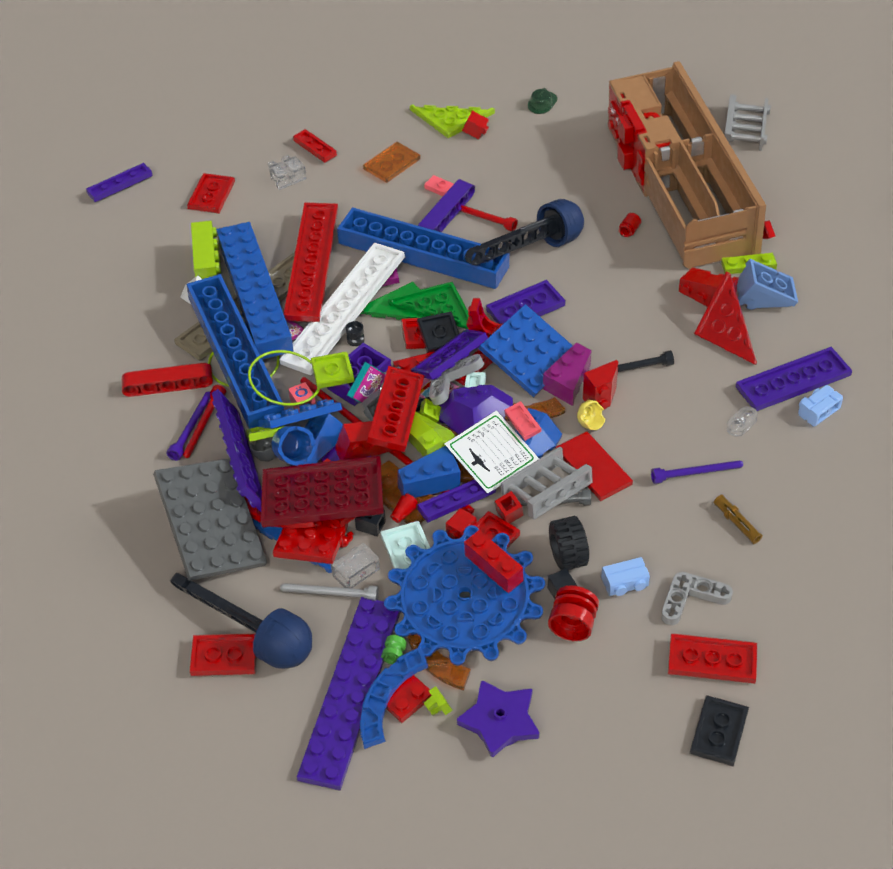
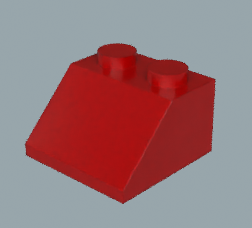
M617 360L584 373L582 399L585 402L587 400L597 401L604 410L611 406L617 387L619 363Z

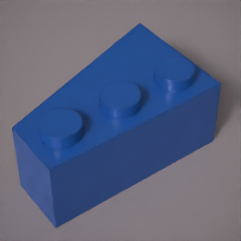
M444 446L399 469L398 488L401 496L408 493L416 498L452 490L460 486L461 472L453 453L447 446Z

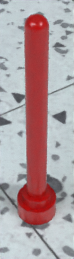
M461 206V212L501 224L508 231L512 232L517 228L518 219L509 217L505 219L467 206Z
M214 385L210 391L211 400L183 453L184 458L191 456L215 408L212 403L214 401L212 392L219 389L224 396L226 395L227 391L223 386Z

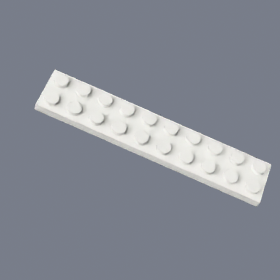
M374 243L323 305L320 322H310L293 342L294 352L308 359L328 355L346 332V325L349 322L355 321L405 258L404 252ZM286 353L279 359L280 364L308 375L313 374L312 365L299 356Z

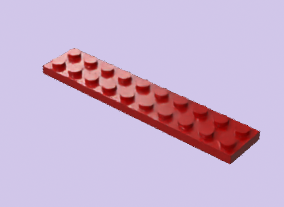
M304 202L284 309L286 321L320 322L338 214V204Z

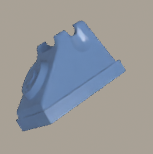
M752 259L746 262V267L740 274L737 285L740 306L747 304L746 308L753 310L755 308L794 307L798 303L793 277L779 271L777 272V270Z

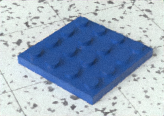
M525 304L480 345L479 350L534 398L545 386L543 384V374L573 345Z

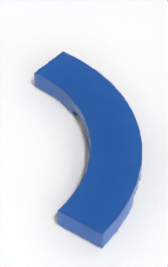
M422 648L414 649L396 659L397 661L388 669L385 668L370 686L362 705L360 732L364 749L386 742L383 732V718L386 706L391 696L404 681L428 668Z

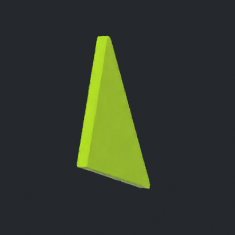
M410 105V111L448 139L462 132L472 110L486 118L495 114V109L491 107L490 109H481V107L463 109L459 108V106L437 108L436 105H424V107Z

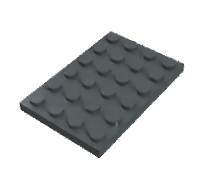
M230 458L154 471L153 475L188 581L262 567L267 564L245 498L237 491L238 483L233 477L234 470L229 463L231 461Z

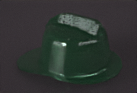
M546 88L537 89L531 94L527 106L535 114H545L552 109L558 98L556 94L548 91Z

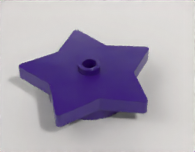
M481 681L477 703L457 718L458 726L476 733L483 740L491 757L496 756L503 748L516 743L518 740L539 739L540 736L539 730L528 714L532 699V689L505 692L485 681Z

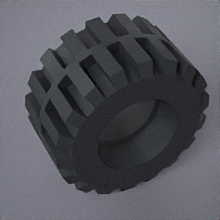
M571 516L550 521V546L558 567L561 570H570L587 566L589 562V545L584 527L579 518Z

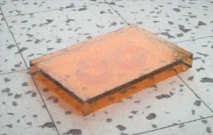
M395 142L363 164V169L388 183L419 161L421 157L420 154L403 144Z

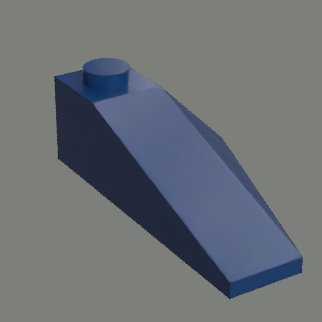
M528 408L529 413L541 427V432L526 441L517 430L515 432L540 459L546 451H551L557 446L562 438V433L546 413Z
M331 414L309 418L304 428H307L313 434L316 451L312 459L303 464L316 463L337 444L343 423Z

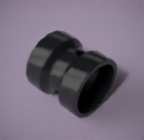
M358 321L349 322L346 325L347 343L350 346H360L365 340L364 326Z

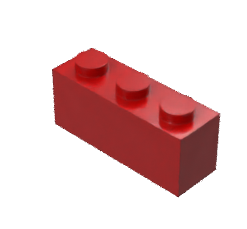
M478 530L464 542L465 556L507 593L523 582V567L483 532Z

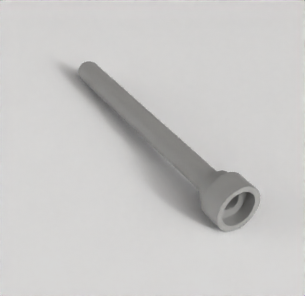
M287 583L280 585V590L283 592L364 597L372 601L378 600L379 595L378 586L353 589Z

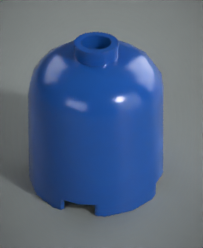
M284 426L277 430L271 442L275 456L281 461L295 466L309 462L316 451L313 434L307 428L300 426Z

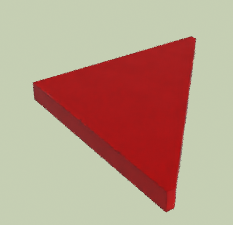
M726 271L694 334L756 365V357L731 274Z

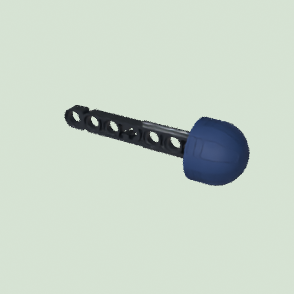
M557 199L546 203L539 208L536 222L484 242L480 246L477 245L468 249L465 254V260L474 266L484 263V260L489 261L542 239L553 247H560L570 243L579 236L584 227L582 211L576 203L566 199ZM528 232V236H527V238L524 240V236H525V234ZM502 242V247L498 250L499 244ZM489 248V252L485 255L486 249ZM476 253L474 260H472L473 254Z
M175 573L171 578L170 582L179 590L255 632L253 652L258 659L275 668L287 669L300 665L309 656L312 649V632L308 624L292 612L279 608L268 614L264 620H261L191 580L188 581V578L179 573Z

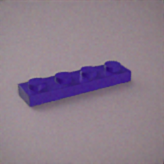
M141 163L86 188V191L91 199L97 202L153 176L152 171L145 163Z
M474 479L418 504V511L428 523L496 493V489L487 493Z

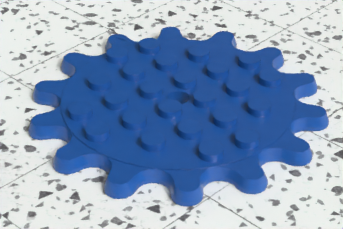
M473 525L467 526L464 529L463 536L459 539H451L446 531L436 530L432 535L434 544L429 549H421L417 545L408 546L405 553L411 560V565L406 569L394 568L388 573L389 580L400 586V592L384 600V606L387 610L399 611L404 614L403 620L395 626L396 635L402 638L413 634L420 636L422 640L418 648H422L425 657H430L438 649L448 650L450 661L455 666L462 665L465 662L466 655L471 651L481 652L488 661L496 660L499 656L497 644L500 641L509 640L517 645L523 644L527 639V634L520 627L521 621L525 619L537 620L543 615V608L531 602L530 595L543 590L545 580L540 576L532 577L525 573V568L533 561L532 553L529 551H522L518 554L509 553L507 545L510 539L505 533H499L492 539L495 544L523 567V582L507 593L465 556L464 542L479 530ZM469 592L470 597L460 598V593Z

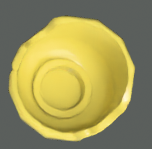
M587 400L578 408V422L582 427L596 431L600 429L606 420L602 416L604 408L597 401Z

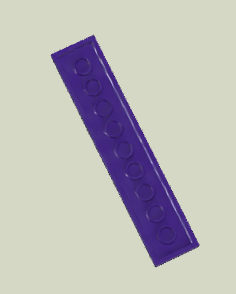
M361 597L298 771L297 781L341 791L360 734L362 705L365 696L381 672L384 663L381 654L383 649L386 648V638L389 635H393L401 613L399 611L387 610L384 606V601H372Z

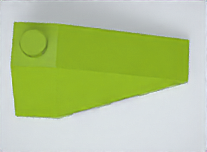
M415 411L408 440L423 457L446 446L444 443L456 437L451 430Z

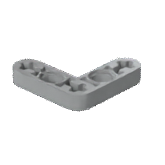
M479 354L457 361L454 367L446 369L439 378L431 380L429 397L434 405H440L448 399L450 381L473 373L484 366V362Z
M679 572L675 574L662 609V621L667 625L679 623L688 596L725 605L732 600L733 590L725 583L686 572ZM681 581H685L682 589L679 588ZM699 585H704L708 588V590L700 591L697 589V587ZM674 595L681 596L683 600L676 602L673 601L671 597ZM671 608L675 609L672 617L668 616Z

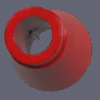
M405 493L398 500L390 515L391 519L396 523H400L417 508L418 501L412 495Z

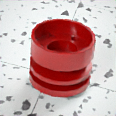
M564 586L560 588L556 593L553 608L548 619L550 630L556 636L569 641L588 639L591 636L594 619L599 607L597 596L579 586Z

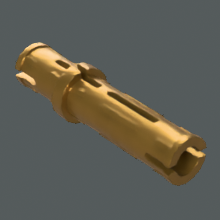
M723 494L716 497L714 504L724 513V517L727 520H731L753 544L758 543L763 535L739 512V508L736 505H732Z

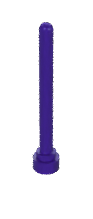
M209 391L204 394L177 442L169 446L166 454L170 459L178 461L184 453L183 445L211 399Z
M738 460L666 471L660 467L652 468L651 479L653 484H658L665 481L666 478L742 468L743 462Z

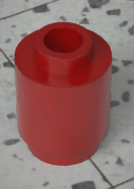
M628 213L619 225L620 234L624 237L632 236L641 225V218L635 213Z

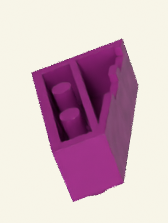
M576 342L543 374V384L545 385L543 390L573 406L576 395L579 393L580 386L584 381V373L590 369L592 350Z

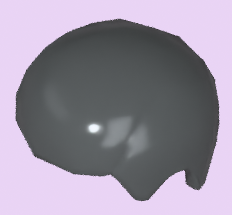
M273 437L256 440L255 445L250 444L253 455L260 461H270L276 458L271 445Z

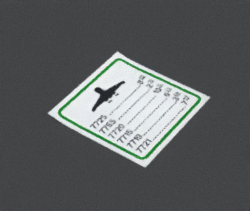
M497 411L444 443L487 493L501 486V482L539 460L535 453Z

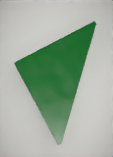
M453 281L388 298L389 305L423 316H432L452 311L456 325L468 329L466 325L469 317L468 310Z
M414 282L369 302L359 314H369L371 317L385 318V316L394 317L396 320L427 317L389 305L388 298L421 290Z

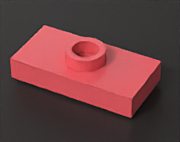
M433 175L424 184V189L444 196L454 183Z
M521 401L504 410L505 415L525 441L541 432V427Z

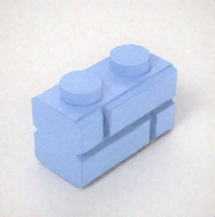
M825 385L821 389L817 388L810 397H804L800 401L798 414L813 427L817 426L841 408L843 396L834 391L829 385Z
M642 557L602 567L601 579L609 596H622L631 590L641 591L649 586L650 575Z

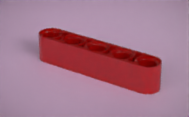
M197 363L127 372L122 375V393L125 396L133 397L209 387L213 383L212 367L208 363Z

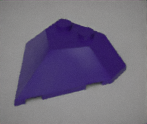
M493 385L453 389L448 399L439 405L441 407L439 422L445 423L450 429L460 435L495 411L504 418L506 416L504 410L513 405V397Z

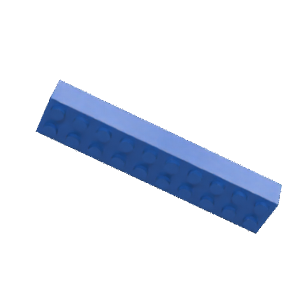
M353 207L337 228L338 243L367 252L374 243H378L403 251L405 254V258L401 261L403 263L493 289L498 287L509 269L510 252L489 261L484 260V263L474 266L466 262L465 254L468 249L477 245L480 246L481 243ZM489 248L486 249L485 255L489 252ZM476 253L473 254L472 260H474Z
M240 223L216 229L219 246L247 329L259 354L262 355L275 350L294 352L292 336L251 223ZM273 353V354H269V355H266V356L262 357V359L270 358V357H274V356H278V355H282V354H286V353Z
M221 274L186 284L188 299L248 428L259 427L258 420L263 419L265 414H282L281 410H284L283 405L274 404L263 399L252 389L249 383V367L260 354ZM260 358L251 370L252 383L265 397L282 402L262 358Z

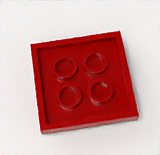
M325 520L314 522V527L283 528L273 549V557L333 564L348 528V523L340 528L333 521Z

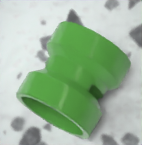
M398 635L387 636L385 641L386 648L383 649L381 654L383 661L388 664H394L397 661L396 659L403 655L402 652L407 645L406 640Z

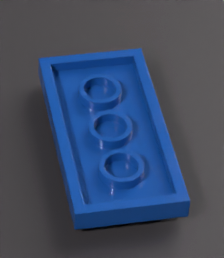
M333 399L318 400L316 404L300 405L299 409L288 408L281 410L282 414H265L263 419L258 420L259 427L275 428L342 410L341 402H334Z

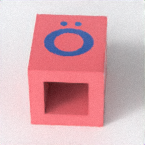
M306 382L288 389L291 403L306 400L313 395ZM315 397L303 404H316ZM295 405V406H293V407H294L295 409H297V408L299 409V406H300V405Z

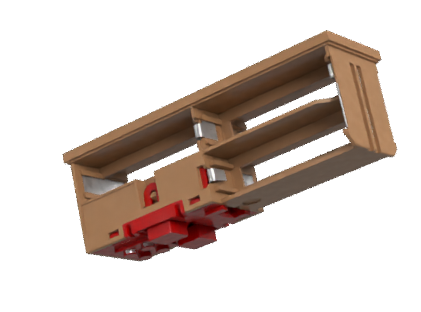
M673 62L672 67L610 80L608 128L617 143V159L623 170L631 169L645 197L649 196L683 260V266L691 269L692 267L720 262L725 257L761 254L766 204L681 62ZM668 116L672 117L673 121L675 122L677 128L679 129L681 135L684 138L683 140H681L680 136L678 135L676 129L674 128ZM706 183H710L727 214L720 215L717 201ZM678 190L692 215L693 220L687 225L673 202L669 191Z

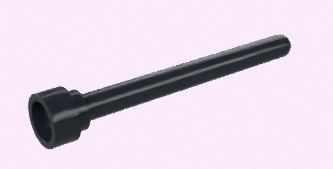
M670 350L663 352L658 357L619 364L618 372L656 364L674 365V356Z

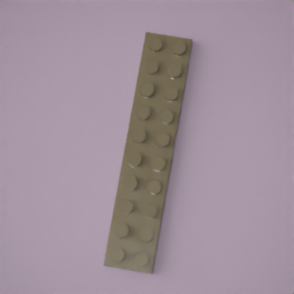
M295 252L268 271L279 302L287 297ZM234 295L232 298L245 323L236 295ZM199 322L174 339L177 346L199 361L212 352Z

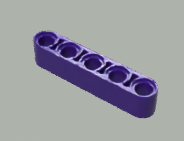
M458 179L418 226L442 232L462 209L461 206H465L475 192V185Z

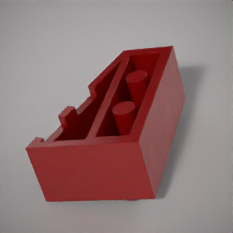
M692 267L680 278L678 292L708 307L724 274L715 275L711 274V271ZM734 276L732 280L737 292L739 277Z
M372 421L343 424L335 447L340 460L365 458L368 456L374 457L393 451V449L366 443Z

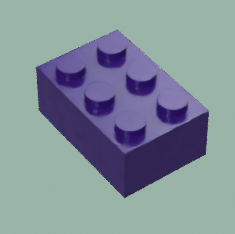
M362 343L348 355L354 381L365 362L385 374L388 366H391V359L365 343ZM353 383L327 387L328 390L351 405L355 406L359 403L347 396Z

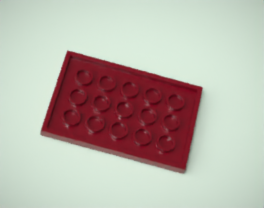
M380 456L263 469L262 527L384 514Z

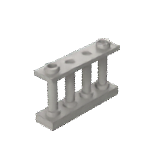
M730 94L724 135L729 144L730 141L734 140L760 142L759 151H762L763 144L766 145L768 136L764 134L766 116L770 115L771 105H768L769 98H765L764 106L739 104V102H736V95ZM737 111L763 112V116L740 114ZM736 120L762 122V126L736 123ZM735 130L761 132V136L735 133Z
M558 447L501 482L502 496L512 491L528 504V516L534 520L593 483L592 467L585 464L581 468L575 469L563 461L562 448ZM560 467L569 475L562 479L553 473L552 470ZM545 476L555 484L547 488L538 482L537 479ZM530 485L540 493L532 497L522 489Z

